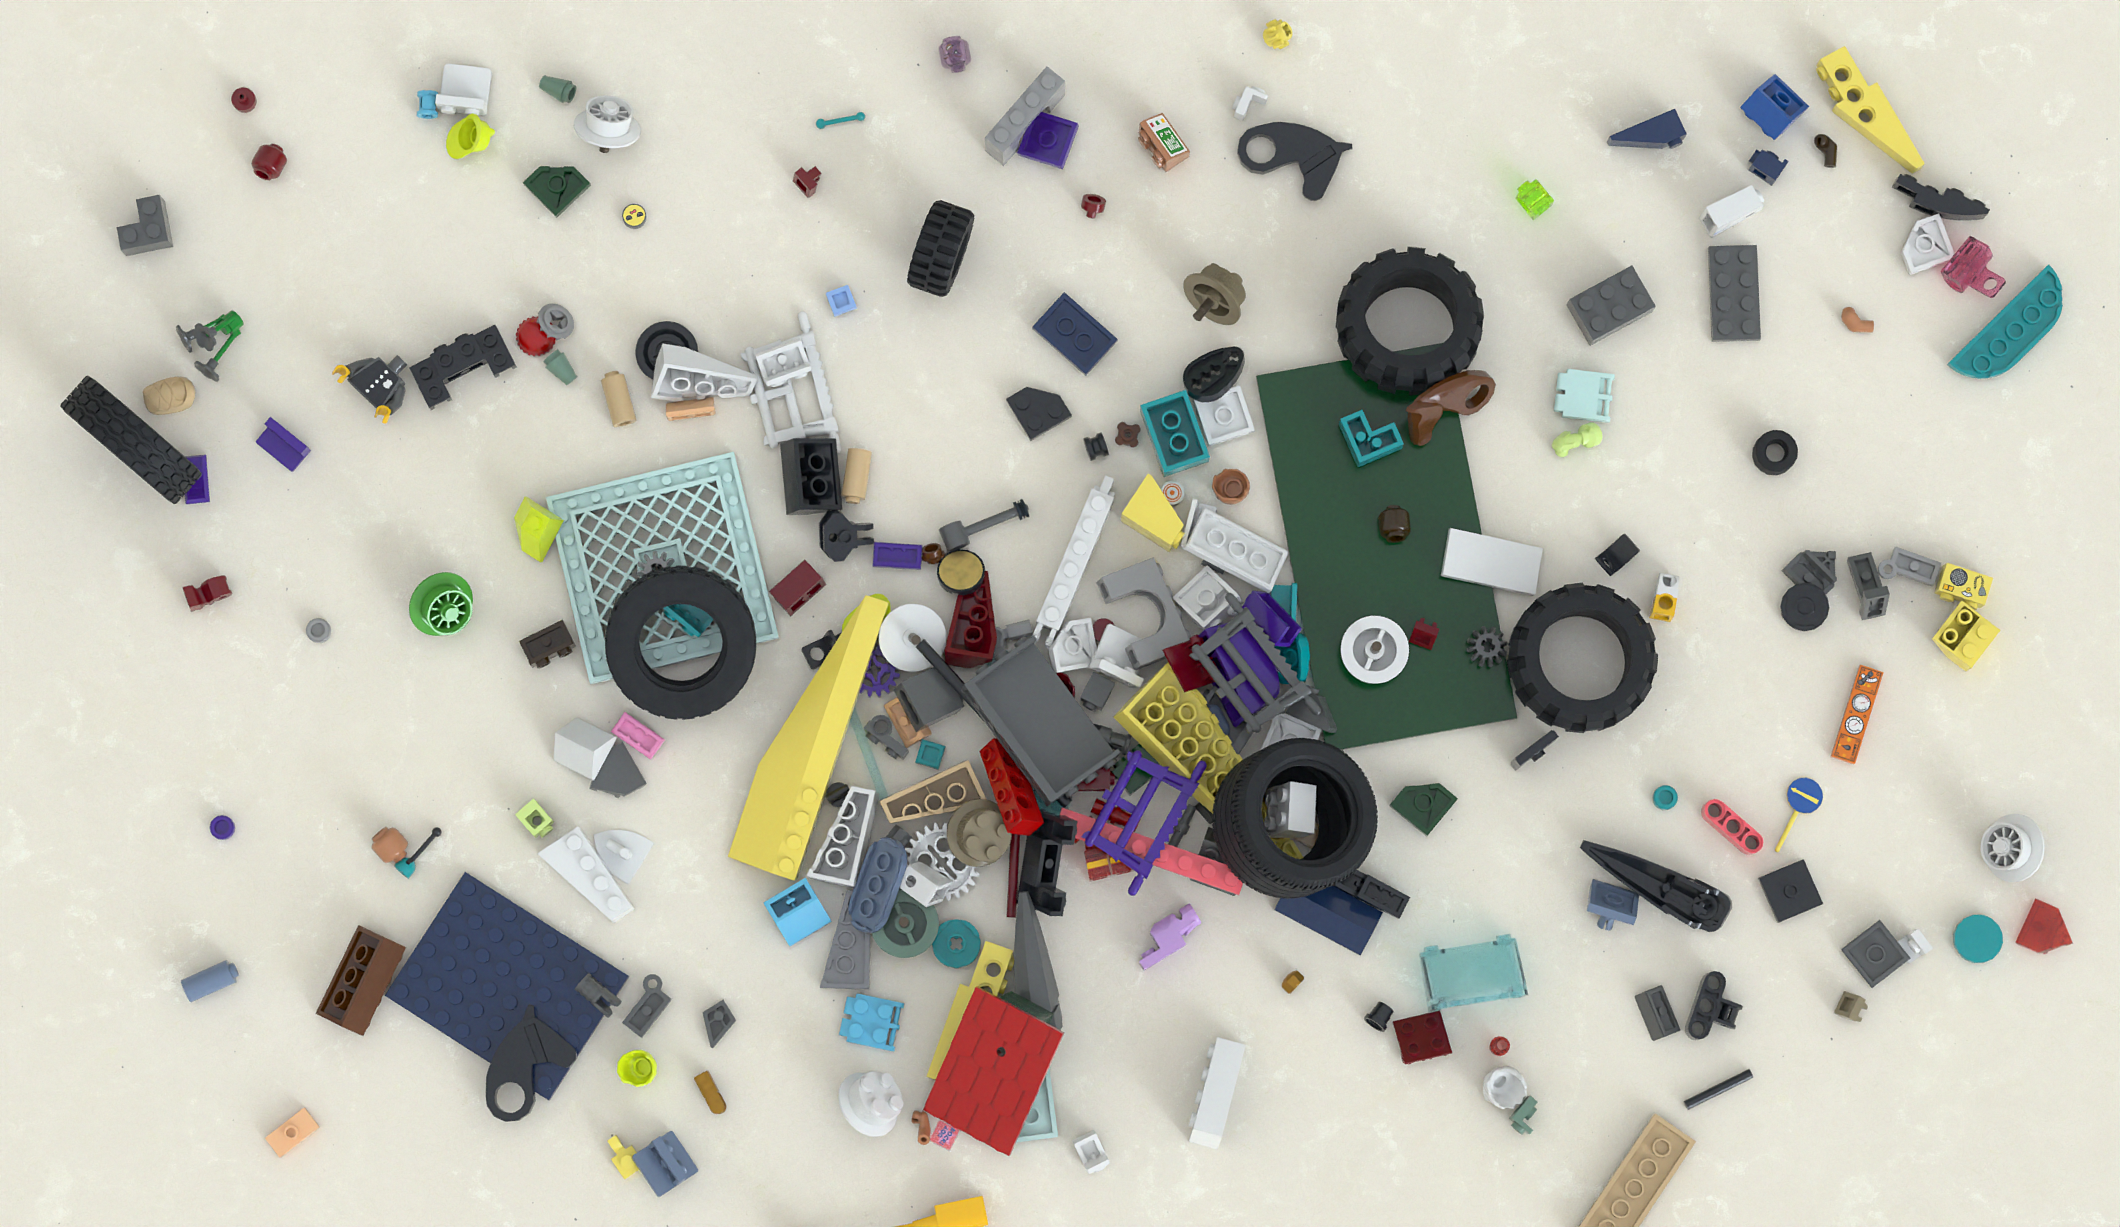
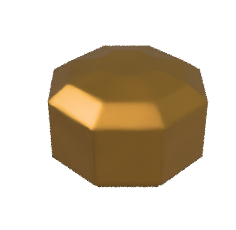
M1293 971L1285 977L1281 987L1288 994H1291L1304 980V976L1298 971Z

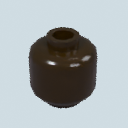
M1390 505L1380 513L1378 519L1381 536L1391 543L1404 541L1411 532L1409 512L1398 505Z

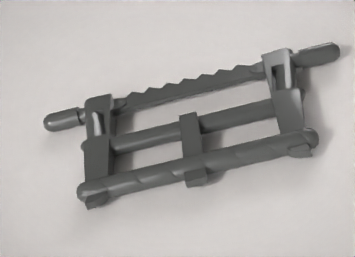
M1227 593L1225 596L1226 601L1234 612L1238 614L1223 628L1219 626L1216 633L1201 646L1193 645V653L1189 655L1192 659L1200 661L1220 687L1215 691L1219 698L1222 699L1226 696L1246 721L1248 734L1251 731L1259 733L1261 725L1279 714H1284L1286 708L1302 699L1312 714L1320 715L1321 708L1312 696H1309L1311 690L1303 681L1300 682L1297 679V672L1291 670V665L1285 662L1286 658L1280 655V650L1274 648L1275 643L1268 641L1269 636L1263 634L1264 629L1255 624V618L1247 607L1242 608L1241 603L1234 594ZM1245 627L1292 688L1277 700L1273 698L1229 640ZM1220 645L1242 672L1229 682H1227L1207 656ZM1245 680L1249 681L1267 705L1265 709L1255 716L1252 715L1234 691Z

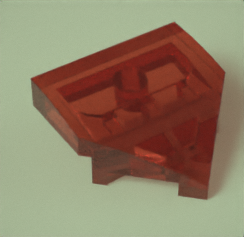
M2035 898L2017 937L2016 944L2039 954L2042 952L2047 954L2056 948L2073 944L2059 908Z

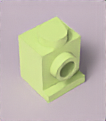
M532 799L515 814L535 838L539 835L543 838L553 830L551 825L554 821L535 799ZM535 817H541L542 822L540 825L533 824Z

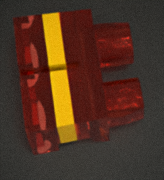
M1085 845L1084 857L1089 882L1111 877L1106 856L1108 854L1095 845L1091 847ZM1108 855L1113 876L1134 871L1119 860L1116 863L1113 857Z

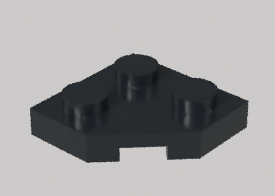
M1025 387L1006 399L1030 441L1072 417L1061 396L1058 394Z

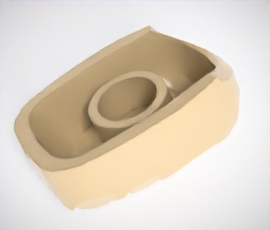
M186 377L166 378L144 388V403L147 410L154 415L181 412L192 406L195 398V388L193 383Z

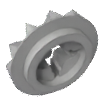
M547 304L538 312L537 323L541 326L540 331L547 333V338L554 337L557 341L561 338L566 339L572 333L574 320L570 312L563 306ZM552 320H561L558 325L550 324Z

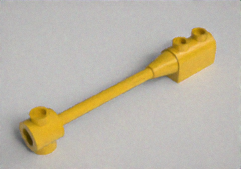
M983 1196L935 1205V1215L895 1227H984L988 1225Z

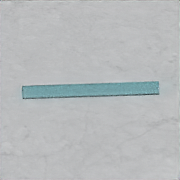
M854 707L850 722L875 789L880 794L879 799L881 800L888 797V793L869 742L865 737L866 734L857 710Z

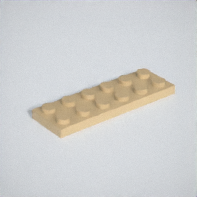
M1653 1114L1578 1227H1639L1696 1141L1657 1114Z

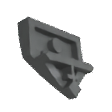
M1810 550L1800 552L1781 571L1795 585L1800 583L1814 584L1827 594L1837 581L1835 576L1836 551L1811 552Z
M621 742L611 748L595 780L591 781L589 789L603 791L619 798L644 787L647 783L624 743Z

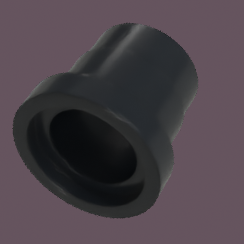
M1378 1002L1371 1013L1366 1014L1364 1020L1374 1029L1384 1032L1387 1028L1386 1024L1394 1011L1385 1003Z

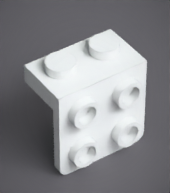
M446 64L444 66L441 93L436 94L435 104L438 110L446 114H455L457 112L465 113L467 116L472 113L478 116H486L492 77L491 70L483 67Z

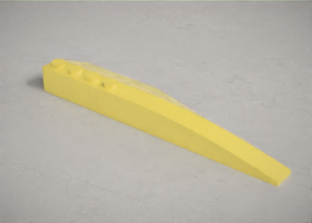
M865 595L759 762L728 857L793 881L798 879L889 602Z

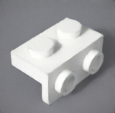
M800 338L755 354L763 381L767 386H780L785 383L786 379L792 377L794 379L802 378L808 374L807 372L812 370Z

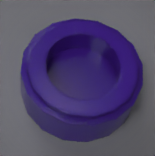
M217 816L210 823V832L217 839H229L235 832V823L227 816Z

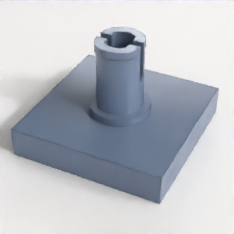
M1593 879L1589 890L1587 911L1601 915L1597 922V926L1603 929L1606 922L1605 930L1610 931L1614 920L1634 925L1637 918L1639 894Z

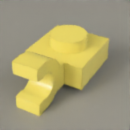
M617 1135L607 1140L617 1154L611 1160L625 1180L639 1170L632 1160V1156L637 1152L632 1145L625 1149Z

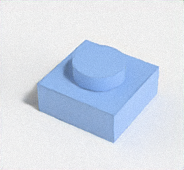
M848 285L826 293L834 317L857 309Z

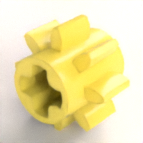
M1274 19L1266 23L1268 28L1263 32L1265 43L1273 47V49H1282L1288 46V40L1293 35L1290 25L1285 21L1283 22L1282 19L1278 21Z

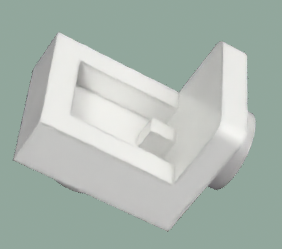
M1246 86L1242 97L1237 96L1232 109L1236 110L1234 118L1243 121L1252 100L1265 105L1268 95L1264 94L1265 91L1255 86L1251 88Z
M1094 1130L1072 1140L1088 1174L1099 1172L1106 1165L1110 1164Z

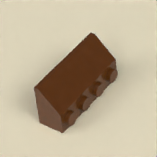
M358 925L315 1014L364 1036L377 1007L381 1003V998L392 980L394 971L403 957L406 947Z

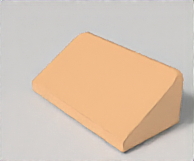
M713 397L666 404V417L669 421L716 414Z
M897 697L884 705L906 748L932 735L929 727L915 732Z

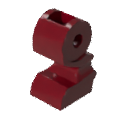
M222 575L207 579L199 588H195L193 585L182 587L190 611L200 610L205 605H212L214 601L231 596L233 593L229 590L226 576Z

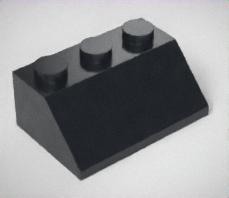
M793 438L781 443L786 515H809L824 513L829 510H843L836 438Z

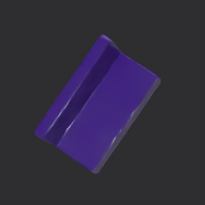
M270 417L265 422L266 430L256 440V443L293 472L311 450Z

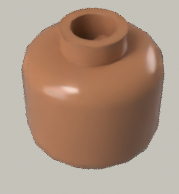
M384 827L371 839L373 841L372 850L384 863H389L393 860L397 863L407 854L404 850L408 846V841L396 828L388 829Z

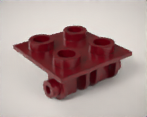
M1198 634L1189 638L1190 640L1162 650L1184 693L1215 682L1200 661H1196L1189 656L1193 653V645L1201 646L1204 643L1203 638H1200Z
M1440 1010L1393 1021L1404 1064L1409 1065L1414 1062L1425 1061L1426 1059L1431 1060L1435 1057L1452 1054Z

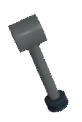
M1020 499L1018 503L1016 501L1013 502V508L964 527L961 521H955L941 527L939 532L947 551L951 552L969 545L968 536L1017 516L1020 520L1023 519L1022 517H1029L1028 505L1024 503L1023 499Z

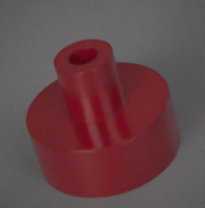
M246 87L236 89L231 97L235 109L242 113L252 111L257 103L253 91Z
M1085 194L1082 198L1081 207L1087 211L1086 216L1093 219L1096 217V213L1104 212L1106 200L1096 194Z

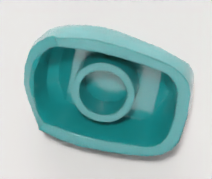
M1299 633L1290 647L1275 646L1274 648L1280 650V655L1286 658L1285 662L1291 665V670L1297 672V679L1300 682H1306L1310 660L1309 642L1304 634ZM1278 672L1279 682L1281 684H1289L1282 674Z

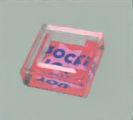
M939 1119L930 1135V1142L950 1152L961 1130Z

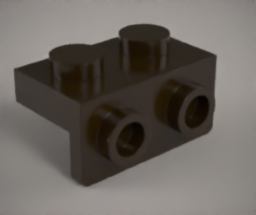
M563 620L519 641L532 668L537 666L538 669L550 664V659L556 656L562 658L573 652L572 648L576 647Z

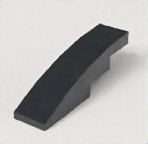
M1356 870L1345 880L1333 885L1343 892L1400 919L1410 899L1404 893L1359 870Z

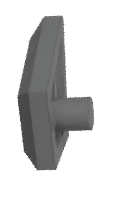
M724 1000L702 1012L711 1048L716 1046L736 1022L735 1017Z

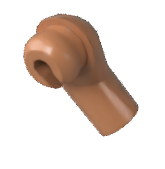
M914 1111L911 1122L919 1124L918 1142L926 1145L930 1141L931 1134L928 1114L924 1111Z

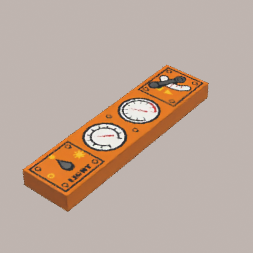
M1859 665L1832 750V758L1855 764L1884 672Z

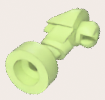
M1593 422L1580 426L1578 434H1570L1571 431L1566 430L1553 440L1552 448L1557 456L1565 457L1568 455V450L1579 447L1580 444L1586 448L1599 445L1602 441V431Z

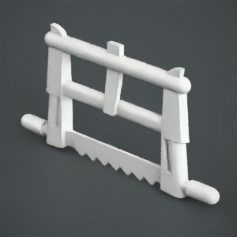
M801 311L798 313V320L803 334L782 342L779 339L776 342L756 349L747 347L745 353H740L743 360L748 362L750 373L757 375V381L754 386L756 394L750 395L752 405L757 403L759 405L766 432L763 441L764 446L769 444V447L776 448L778 443H783L793 438L829 434V438H836L837 454L842 451L837 434L839 430L836 420L832 415L834 405L830 403L829 387L825 386L827 379L823 377L825 370L821 369L823 362L819 361L820 353L816 352L814 333L813 330L810 331L807 313ZM799 338L804 349H806L808 361L812 368L811 372L823 415V420L803 425L791 379H786L782 387L765 391L755 357L757 353ZM785 395L793 427L775 432L768 400Z

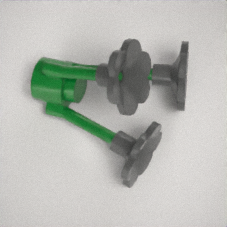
M231 310L226 315L223 314L218 319L204 326L201 323H197L195 329L185 332L177 325L176 331L189 353L192 352L191 341L196 339L197 344L201 348L212 351L216 345L214 336L217 335L219 330L225 335L231 334L215 357L210 358L207 364H202L199 361L194 363L195 368L204 376L218 382L219 375L214 369L219 364L218 360L233 340L241 334L239 328L244 323L241 317Z

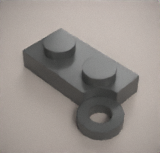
M655 974L647 975L644 978L643 988L646 993L622 1022L641 1038L672 1001L669 996L661 991L662 980ZM652 979L657 981V986L654 989L648 986V982Z

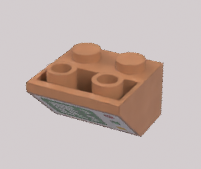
M1163 113L1140 122L1138 132L1140 137H1138V140L1145 150L1149 148L1153 156L1151 158L1158 169L1162 167L1167 172L1189 157V149Z

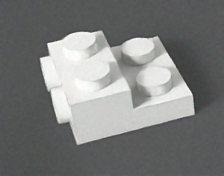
M1208 565L1172 597L1174 602L1202 630L1224 624L1223 621L1229 615L1234 617L1238 614L1234 612L1226 601L1225 596L1227 593L1234 594L1241 604L1243 603L1240 596Z

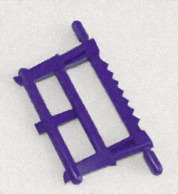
M1139 750L1133 753L1128 751V763L1113 791L1105 790L1102 798L1107 800L1091 830L1085 832L1081 837L1085 838L1086 846H1097L1113 857L1116 863L1119 860L1138 873L1128 888L1129 895L1135 896L1144 881L1143 879L1148 878L1155 858H1160V850H1165L1164 842H1169V834L1174 833L1173 826L1178 825V818L1182 817V810L1187 809V800L1199 785L1197 781L1200 780L1207 767L1205 761L1197 763L1191 774L1192 777L1188 779L1169 771L1167 766H1161L1142 758V752ZM1136 767L1152 775V778L1135 806L1120 796ZM1163 781L1178 789L1181 793L1148 853L1142 859L1124 848L1159 784ZM1116 805L1132 814L1116 843H1113L1099 834Z

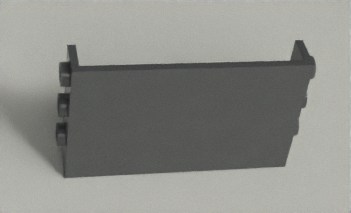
M1033 635L1029 639L1025 636L1014 644L1016 648L1008 653L1005 650L994 658L996 662L991 666L985 664L976 670L975 673L977 675L962 686L961 691L1048 807L1062 796L1066 795L1068 798L1079 790L1077 786L1083 781L1086 784L1090 783L1099 776L1096 772L1104 767L1105 770H1108L1118 762L1116 758L1121 752L1118 749L1116 751L1112 750L1034 644L1037 639Z

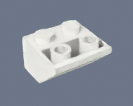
M1290 781L1268 789L1265 797L1267 813L1264 826L1270 838H1301L1314 834L1316 785Z

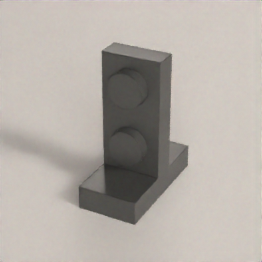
M1872 553L1848 557L1847 563L1861 602L1859 611L1861 619L1867 620L1886 615L1890 593L1887 586H1882Z

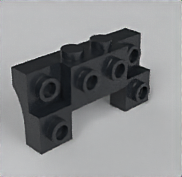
M496 325L475 335L473 333L470 335L468 333L462 334L455 338L454 343L448 346L443 344L433 350L434 353L430 354L429 358L409 367L430 410L435 409V405L445 400L448 402L452 400L445 384L487 363L495 378L500 376L499 373L511 367L512 369L517 368Z
M1039 809L1044 823L1026 838L1018 897L1019 892L1028 891L1035 910L1048 916H1063L1066 905V892L1056 888L1062 845H1074L1077 834V821L1065 815H1055L1044 809Z

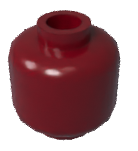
M262 145L257 150L251 165L254 173L259 178L271 180L280 176L286 165L287 158L279 145Z

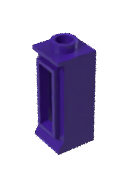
M1252 591L1242 608L1247 607L1255 618V624L1264 629L1263 632L1275 643L1274 646L1290 647L1302 629L1267 592Z

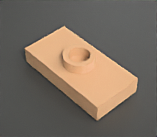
M303 1108L265 1139L279 1158H281L320 1128V1126L307 1109Z

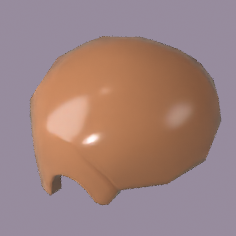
M1224 469L1220 474L1213 477L1212 489L1217 499L1224 504L1233 505L1240 503L1247 497L1250 490V482L1246 474L1240 470Z

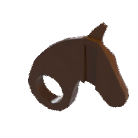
M1467 370L1438 382L1419 395L1406 409L1408 412L1410 441L1419 446L1427 444L1431 440L1432 430L1442 416L1443 411H1452L1469 416L1482 409L1494 394L1496 383L1486 371ZM1481 385L1478 392L1471 399L1466 401V398L1470 394V392L1477 386Z

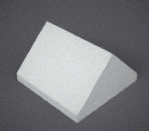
M576 718L555 732L554 761L594 781L617 738Z

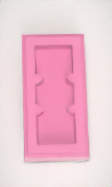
M624 712L611 733L650 760L665 741V739L626 712Z

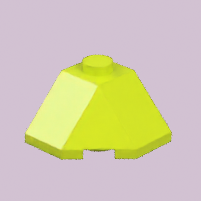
M524 497L514 517L521 550L537 561L543 562L564 520L530 498Z

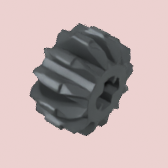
M1482 626L1481 634L1474 630L1472 634L1475 639H1467V643L1473 645L1466 649L1467 653L1475 652L1470 660L1473 662L1480 658L1478 663L1480 667L1483 666L1485 660H1487L1489 668L1493 666V660L1499 664L1502 661L1499 655L1505 656L1507 654V651L1500 647L1507 646L1508 642L1499 641L1504 634L1500 632L1495 636V627H1492L1490 632L1487 633V628ZM1490 642V647L1493 648V651L1490 649L1488 652H1485L1484 646L1481 643Z

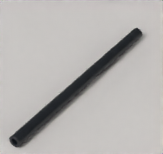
M923 639L916 646L918 651L981 718L961 691L962 686L965 684L963 680L929 643ZM1066 795L1057 800L1063 808L1073 801L1070 797L1067 798Z

